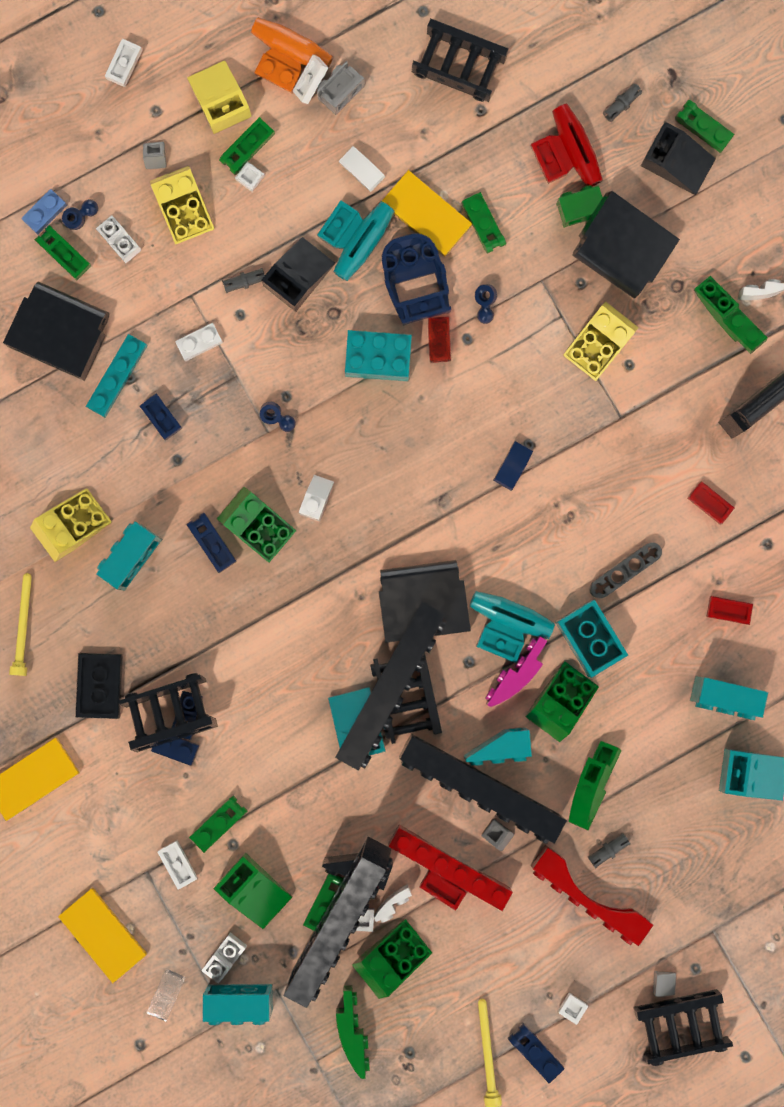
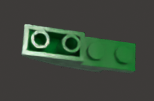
M711 276L694 289L703 305L724 331L735 342L738 341L750 354L767 341L768 337L739 309V304Z
M600 741L593 758L588 757L575 790L569 823L587 831L589 830L606 794L604 790L605 785L622 752L620 748Z
M348 985L343 988L344 1008H336L337 1029L348 1061L361 1079H366V1071H370L369 1057L365 1058V1049H369L368 1035H364L363 1028L355 1029L359 1027L358 1014H354V1006L357 1005V992H353L352 985Z

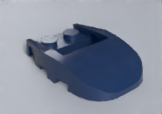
M410 234L393 239L385 246L382 253L385 285L403 326L451 312L445 266L440 260L435 244L429 237L422 234ZM435 273L439 292L403 302L399 301L395 284Z

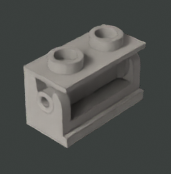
M346 61L342 66L338 65L333 70L332 76L328 80L325 79L319 84L317 88L318 99L337 115L365 86L364 77L351 66L348 67V62Z

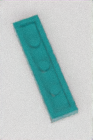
M130 334L127 335L85 407L106 418L148 346L146 343Z

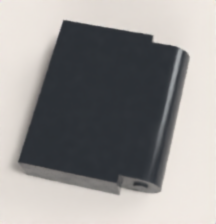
M614 191L605 193L579 234V237L582 239L576 246L572 256L632 298H636L647 283L654 281L680 239Z
M37 282L29 297L23 298L3 344L85 381L106 336L103 330L107 324L109 312L41 282Z
M784 370L718 422L731 439L752 427L784 401Z
M456 560L380 570V582L383 591H379L385 643L401 641L422 601L446 614L444 618L447 621L441 634L436 632L435 636L471 631L464 580H459V568Z

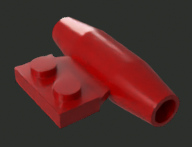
M567 103L560 105L552 111L559 136L549 135L532 143L530 147L548 184L566 176L574 168L585 185L593 187L603 181L597 156L582 124Z

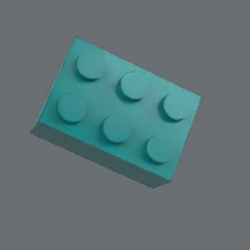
M348 330L345 377L408 381L412 335Z
M138 522L130 523L123 531L124 537L120 542L116 541L110 549L112 552L107 559L104 558L97 567L99 571L96 575L117 590L125 591L163 540Z
M595 600L587 602L555 622L583 670L590 678L629 656Z
M695 676L690 701L696 702L695 707L712 711L713 707H717L716 712L733 716L735 712H738L737 717L755 720L756 717L763 718L769 692Z
M208 984L203 993V1022H208L209 1025H220L222 1022H230L231 1025H242L244 1022H252L253 1025H264L270 1021L273 1011V984Z

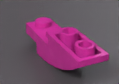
M540 636L537 639L532 638L526 648L529 650L525 658L521 656L515 665L518 668L516 672L510 668L506 671H501L497 678L498 685L495 689L491 688L485 697L488 700L486 705L493 707L504 702L531 681L543 665V663L536 659L547 643L545 639Z

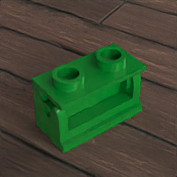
M590 185L580 189V192H566L560 195L556 206H558L563 228L589 220L603 198L599 186L592 187Z

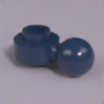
M88 199L82 203L80 210L74 207L66 209L62 215L63 224L71 230L82 228L85 223V216L91 217L97 214L98 204L94 200ZM71 215H75V219L73 221L69 220Z
M485 284L476 289L475 300L482 306L477 313L478 320L483 324H488L494 318L490 305L494 304L497 300V291L494 286ZM487 291L490 293L489 298H486L485 295Z
M266 402L261 406L260 418L264 423L275 424L278 422L281 430L284 432L294 430L296 426L295 419L290 415L282 416L281 408L277 403ZM272 409L274 413L270 414L267 410Z

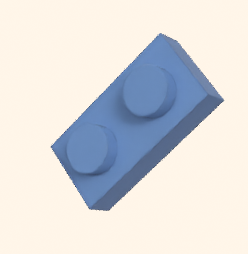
M50 189L21 219L39 235L67 204Z

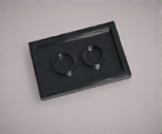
M78 653L76 718L120 719L118 700L121 699L122 654Z

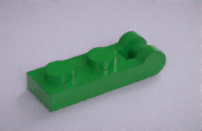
M687 100L682 112L679 111L675 116L677 122L719 153L724 150L735 135L698 108L696 103L691 100ZM690 114L695 117L693 121L688 117Z
M259 117L221 155L219 161L223 165H227L234 175H237L247 161L275 135V131ZM235 154L240 157L236 162L232 159Z
M481 192L463 200L461 204L485 252L488 254L493 251V248L506 245L505 238L500 232ZM493 234L495 239L489 241L487 237Z
M48 225L41 237L38 235L34 240L75 280H78L91 267V264ZM52 237L55 239L50 245L47 244Z
M234 795L189 837L203 853L248 812L244 806L241 807L236 802L237 799ZM229 808L236 813L233 817L226 812Z
M327 875L303 926L315 931L337 892L329 888L331 882L340 887L345 877Z

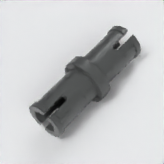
M633 83L622 95H618L615 98V102L603 111L605 118L609 122H613L622 111H627L630 108V104L642 94V90H639L640 87Z
M263 268L246 274L242 272L239 276L222 280L226 293L243 287L247 289L250 285L261 282L265 274Z
M621 833V835L608 844L606 842L602 844L603 847L588 856V859L596 869L609 858H615V854L631 845L624 833Z

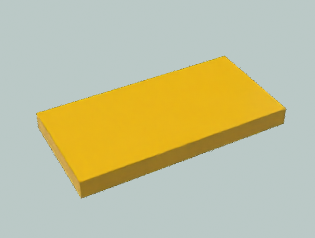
M409 170L381 201L389 205L395 211L394 215L414 232L429 237L435 244L438 252L444 257L472 226L469 220Z
M57 737L0 774V813L5 821L10 820L80 773Z
M93 887L58 916L112 983L117 981L147 955L146 951Z

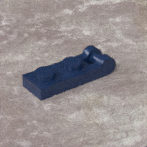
M202 513L199 515L200 518L194 522L190 521L186 525L217 572L221 573L237 561L207 515ZM205 525L207 530L200 533L198 529Z
M526 1024L520 1025L519 1030L508 1037L511 1044L519 1050L549 1084L565 1069ZM526 1036L529 1040L522 1044L521 1040Z

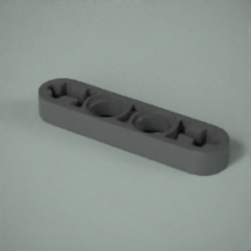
M648 543L593 581L590 585L591 595L595 598H604L659 560L662 555L661 547L657 543ZM648 547L651 549L655 548L657 550L654 553L656 557H647L645 560L648 563L645 565L643 558L638 554L641 552V555L644 556L649 552ZM633 558L640 562V567L636 571L631 570L629 567V561ZM614 571L622 573L623 579L621 582L616 583L612 580L611 575ZM607 577L608 582L613 588L610 589L608 585L603 589V594L596 593V584L603 585L607 582L604 580Z

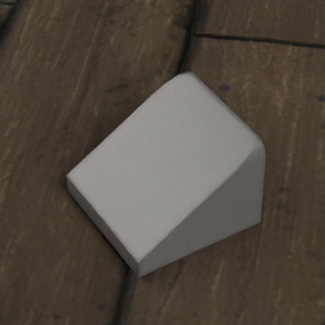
M164 142L143 144V160L146 169L166 167Z
M493 819L481 836L495 848L503 851L513 838L514 833L496 819Z
M654 971L653 994L658 997L675 995L676 973Z

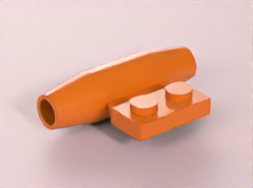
M259 17L255 20L251 33L271 48L266 53H263L254 72L255 75L292 94L301 76V65L307 66L312 55L320 57L329 69L333 56L312 40L281 24Z

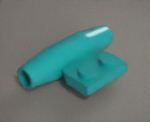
M343 201L338 203L317 234L320 239L332 247L343 249L333 271L338 277L348 281L366 262L383 237L395 212L389 205L380 202L362 220L357 210Z
M475 591L469 607L491 620L483 627L476 647L515 663L524 645L523 633L549 639L555 627L554 622L533 609L500 596Z

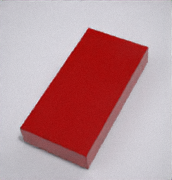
M702 481L687 498L720 525L723 524L735 509V507Z
M710 596L706 617L750 625L753 604Z
M430 870L419 886L455 911L467 894V891Z

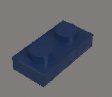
M157 393L140 405V408L165 441L182 429Z
M178 739L153 747L151 752L192 766L199 745L184 739Z

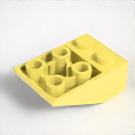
M225 60L187 77L213 134L252 117L243 93Z
M189 166L150 181L175 244L214 230Z
M605 302L563 356L596 381L639 327Z
M86 488L35 518L30 529L54 562H56L111 524V520Z

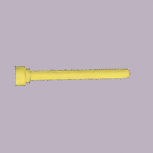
M29 573L23 575L15 662H12V666H10L9 675L27 676L24 652L32 579Z
M480 999L478 1001L487 1082L484 1103L485 1107H499L502 1105V1099L499 1091L496 1090L487 1002L485 999Z

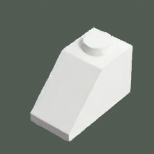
M314 475L304 496L299 514L320 522L334 482Z

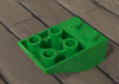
M246 487L240 490L217 517L219 522L268 563L271 562L296 532L291 525Z
M564 662L525 717L558 742H561L571 733L599 686L567 662Z
M247 853L236 862L213 888L231 906L262 929L269 924L293 897Z
M405 919L363 953L352 966L378 999L389 997L432 952Z

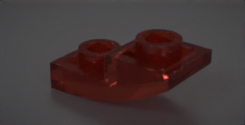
M449 316L428 318L430 363L451 361Z

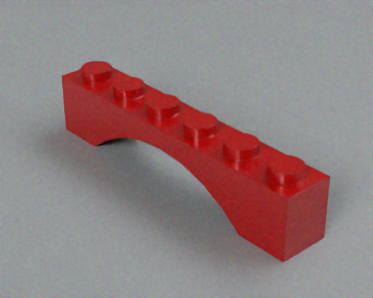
M398 825L388 843V847L502 912L513 893L509 886L457 860L401 825Z
M547 845L543 847L530 865L534 870L533 874L542 881L546 878L552 883L550 885L551 888L559 894L562 891L569 895L568 900L577 907L581 904L587 908L585 912L595 920L597 917L604 921L603 926L611 932L617 930L622 934L620 938L629 945L634 943L639 947L654 926L633 908L620 909L608 907L587 897L573 882L565 859Z

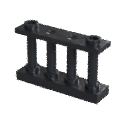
M430 18L427 25V35L431 38L421 63L413 60L412 73L418 78H428L469 94L477 101L489 102L492 91L487 89L496 64L505 63L509 48ZM442 40L449 43L450 47L441 69L437 70L430 67L429 63L438 41ZM463 48L469 51V56L461 76L458 78L448 74L457 50ZM481 55L488 58L489 62L478 86L468 82V78L477 56Z
M425 654L422 657L425 659V662L420 670V676H417L411 688H423L425 696L421 697V700L401 704L398 711L393 709L391 715L424 708V710L428 709L430 717L426 718V721L394 728L391 722L388 729H384L386 740L391 739L392 744L396 743L395 736L420 730H433L434 735L442 733ZM378 658L373 659L374 664H370L372 676H377L379 680L381 673H383L388 663L379 665Z
M193 673L185 676L186 679L140 694L130 693L125 695V699L118 700L119 705L126 708L130 707L136 736L135 740L128 742L130 750L138 753L218 727L216 718L206 714L199 689V684L207 682L206 678L200 674L198 675V673ZM187 688L191 689L197 712L196 720L189 723L185 720L178 692ZM168 694L171 696L177 721L176 727L170 729L165 727L158 697ZM149 700L157 728L155 733L147 735L144 732L138 704Z
M718 989L633 1007L638 1021L645 1023L651 1053L643 1055L648 1065L659 1066L664 1064V1061L710 1051L724 1052L729 1047H733V1042L729 1037H723L716 1007H718V1004L724 1003ZM703 1007L708 1009L714 1039L701 1041L695 1013L698 1008ZM676 1013H687L693 1044L680 1046L674 1018ZM663 1016L666 1018L672 1048L659 1051L653 1021L656 1017Z

